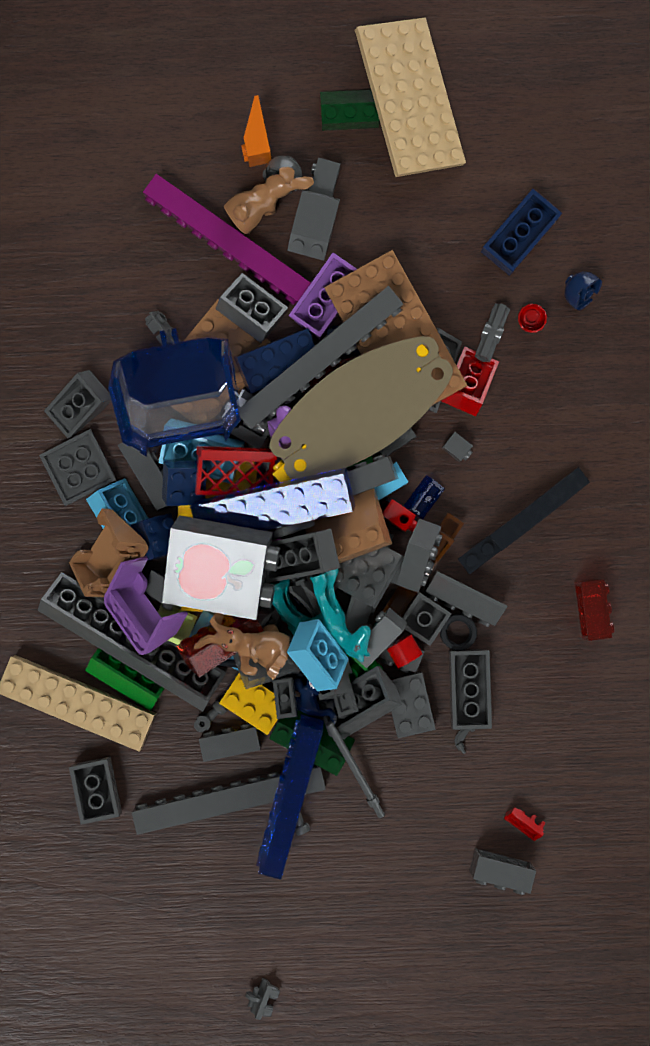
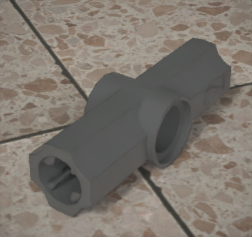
M495 303L488 322L486 321L480 337L481 341L474 356L480 361L490 362L495 347L499 344L504 331L503 327L510 311L506 305Z

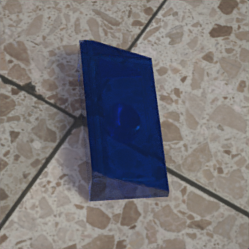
M425 476L404 506L423 520L445 488L434 479Z

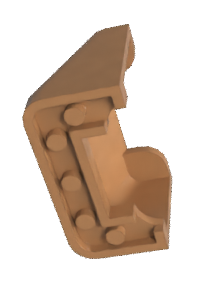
M102 508L99 512L97 521L105 527L91 550L77 551L69 562L85 597H104L120 563L144 557L148 551L146 541L112 509Z

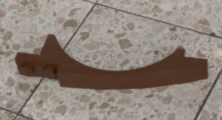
M449 512L439 525L441 526L440 535L443 536L439 547L436 546L438 553L435 560H432L434 563L433 569L451 547L454 538L464 525V522ZM398 586L382 611L385 613L391 608L402 617L417 592Z

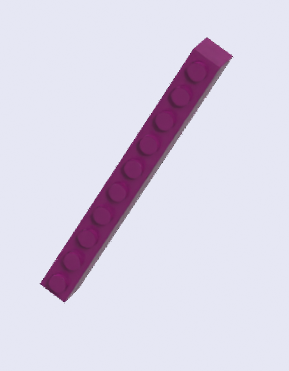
M155 174L143 191L146 202L152 206L157 205L162 208L160 211L169 218L170 216L176 218V223L181 227H188L193 230L191 233L198 239L203 237L208 241L207 244L212 249H220L224 252L222 255L230 261L234 259L239 263L238 266L245 272L251 271L255 274L253 277L259 282L263 283L265 281L270 285L269 288L273 292L285 295V300L290 304H297L310 286L311 282L158 174Z

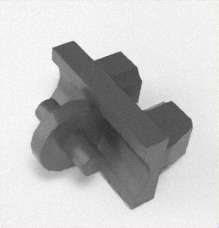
M262 978L259 988L254 987L253 992L247 991L245 995L249 999L248 1006L251 1007L250 1011L255 1015V1019L261 1020L262 1016L271 1017L273 1006L267 1003L268 999L276 1000L280 993L278 987L270 984L268 979Z

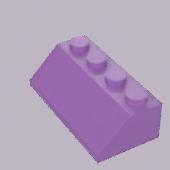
M332 253L295 305L289 317L303 329L308 328L310 334L321 341L339 315L324 287L357 269L335 253Z

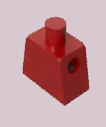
M385 497L380 504L384 519L402 531L406 532L408 529L413 533L418 523L414 520L416 515L395 500Z

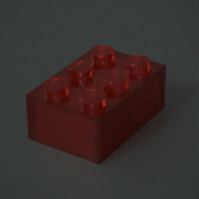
M604 579L574 582L582 639L592 641L612 638L614 624L612 621L610 622L609 614L612 613L610 602H607V594H609L608 583H605Z

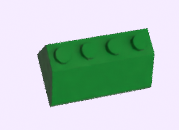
M99 648L91 657L85 670L150 711L165 690L162 686Z

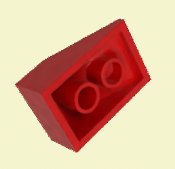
M464 346L456 366L463 376L467 387L443 399L441 402L477 416L499 361L491 359L490 362L480 361L474 357L476 351Z

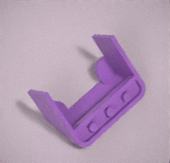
M146 556L121 562L104 595L106 608L140 655L152 652L176 635L188 615L186 611L161 618L144 593L147 589L148 581L142 574V570L148 560Z

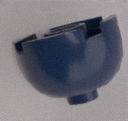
M586 271L570 275L565 282L564 296L567 302L576 310L584 309L593 301L590 298L593 293L598 294L600 291L602 280L593 273Z

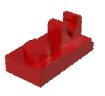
M515 807L505 814L504 819L533 841L544 835L543 827L545 822L542 821L538 825L535 824L536 815H532L529 818L522 810Z

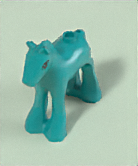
M338 569L310 576L314 594L321 613L313 618L299 612L293 605L289 594L290 579L270 583L275 585L272 605L277 610L281 620L287 623V627L293 636L300 622L319 619L346 654L360 662L364 661V656H370V653L367 651L371 635L370 627L361 626L353 634L347 629L345 614L334 592V582L339 572Z

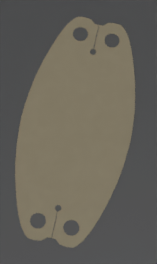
M421 336L379 347L347 362L317 383L291 409L271 438L269 447L276 457H281L284 461L286 474L292 479L302 480L341 470L379 452L410 429L442 394L453 373L451 364L447 360L441 359L438 354L439 347L436 341L431 337ZM421 344L426 345L429 349V353L425 357L418 356L416 352L417 347ZM420 367L421 372H417L416 369ZM436 367L441 368L444 372L443 378L440 380H435L431 376L432 370ZM283 436L291 439V446L287 449L279 446V439ZM302 444H306L305 449H302ZM298 459L306 462V469L302 472L296 471L294 468V463Z

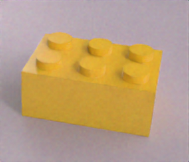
M240 673L219 702V704L266 735L269 734L278 720L274 690L265 684L245 689Z

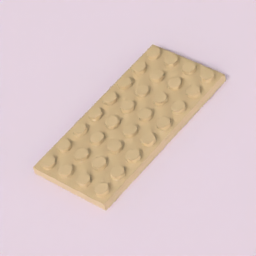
M426 18L358 26L355 29L395 177L464 165L466 163Z

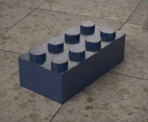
M532 189L483 246L481 253L510 276L562 215V212Z
M307 328L234 357L247 392L254 393L265 388L315 347Z

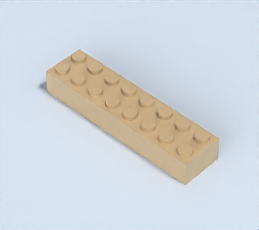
M17 655L10 657L0 681L1 695L139 752L144 746L157 714Z

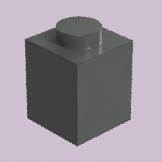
M456 432L452 434L442 447L444 451L458 462H461L462 459L466 461L473 453L470 450L473 445Z

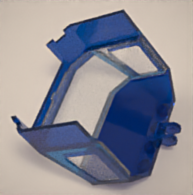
M174 328L171 332L174 343L167 344L165 331H160L161 346L135 350L114 360L108 389L122 442L129 447L132 446L139 450L146 457L148 447L224 433L226 442L234 427L241 421L236 373L228 339L208 336L179 342L177 329Z

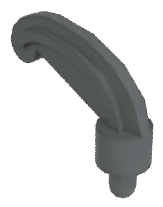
M463 729L457 733L454 742L458 751L461 750L463 754L466 753L462 741L469 731L474 732L475 729Z

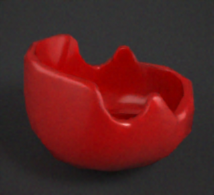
M527 304L522 307L518 314L520 327L528 333H536L542 330L547 323L546 311L538 304Z

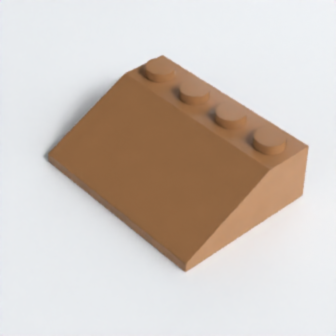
M374 488L303 515L304 521L313 518L315 523L314 526L305 529L306 534L326 529L332 530L339 563L392 544Z

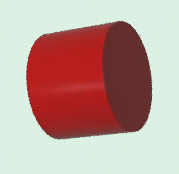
M412 634L386 648L397 668L407 665L423 654Z

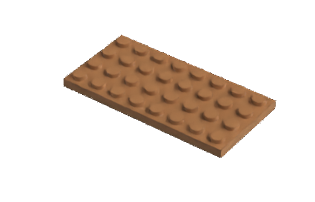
M393 250L324 287L344 323L387 286H390L403 303V306H401L402 311L394 318L390 315L386 319L387 324L381 329H373L370 332L372 336L365 342L360 340L355 344L360 354L363 355L379 347L409 338L431 337L439 347L438 354L441 359L447 360L453 368L448 385L434 404L467 387L463 376ZM436 367L432 370L431 376L433 379L440 380L443 378L444 372L441 368Z

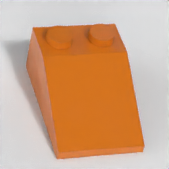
M258 95L254 96L244 134L245 144L241 145L244 161H248L250 167L267 164L271 160V152Z

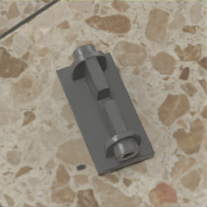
M153 311L145 318V324L153 334L160 331L156 338L163 348L169 350L174 346L173 343L181 341L177 331L170 327L163 313Z

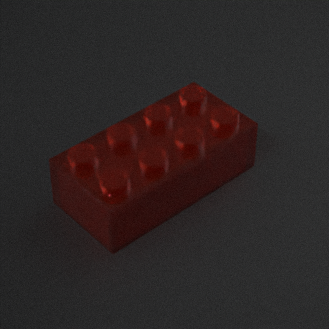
M224 615L221 623L223 626L237 628L242 633H260L263 631L258 619L252 620ZM211 624L200 628L195 635L183 639L176 646L186 665L198 677H201L238 653L226 652L222 647L213 643L206 644L199 649H194V645L201 638L217 633Z

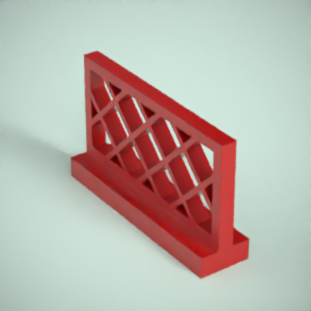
M197 446L196 495L272 497L274 479L272 472L274 471L273 466L277 457L270 448ZM203 460H211L215 465L207 473L202 469ZM225 461H230L234 466L224 473L219 466ZM243 462H249L253 467L244 474L239 469V466ZM263 462H270L269 470L262 474L257 467ZM218 468L223 476L214 482L209 475ZM237 469L242 474V477L233 483L228 476ZM256 469L261 477L252 483L247 476ZM206 478L213 483L208 490H200L201 482ZM227 478L232 486L227 490H221L218 485ZM246 479L251 486L245 491H240L237 485ZM263 479L268 483L267 491H259L256 488Z

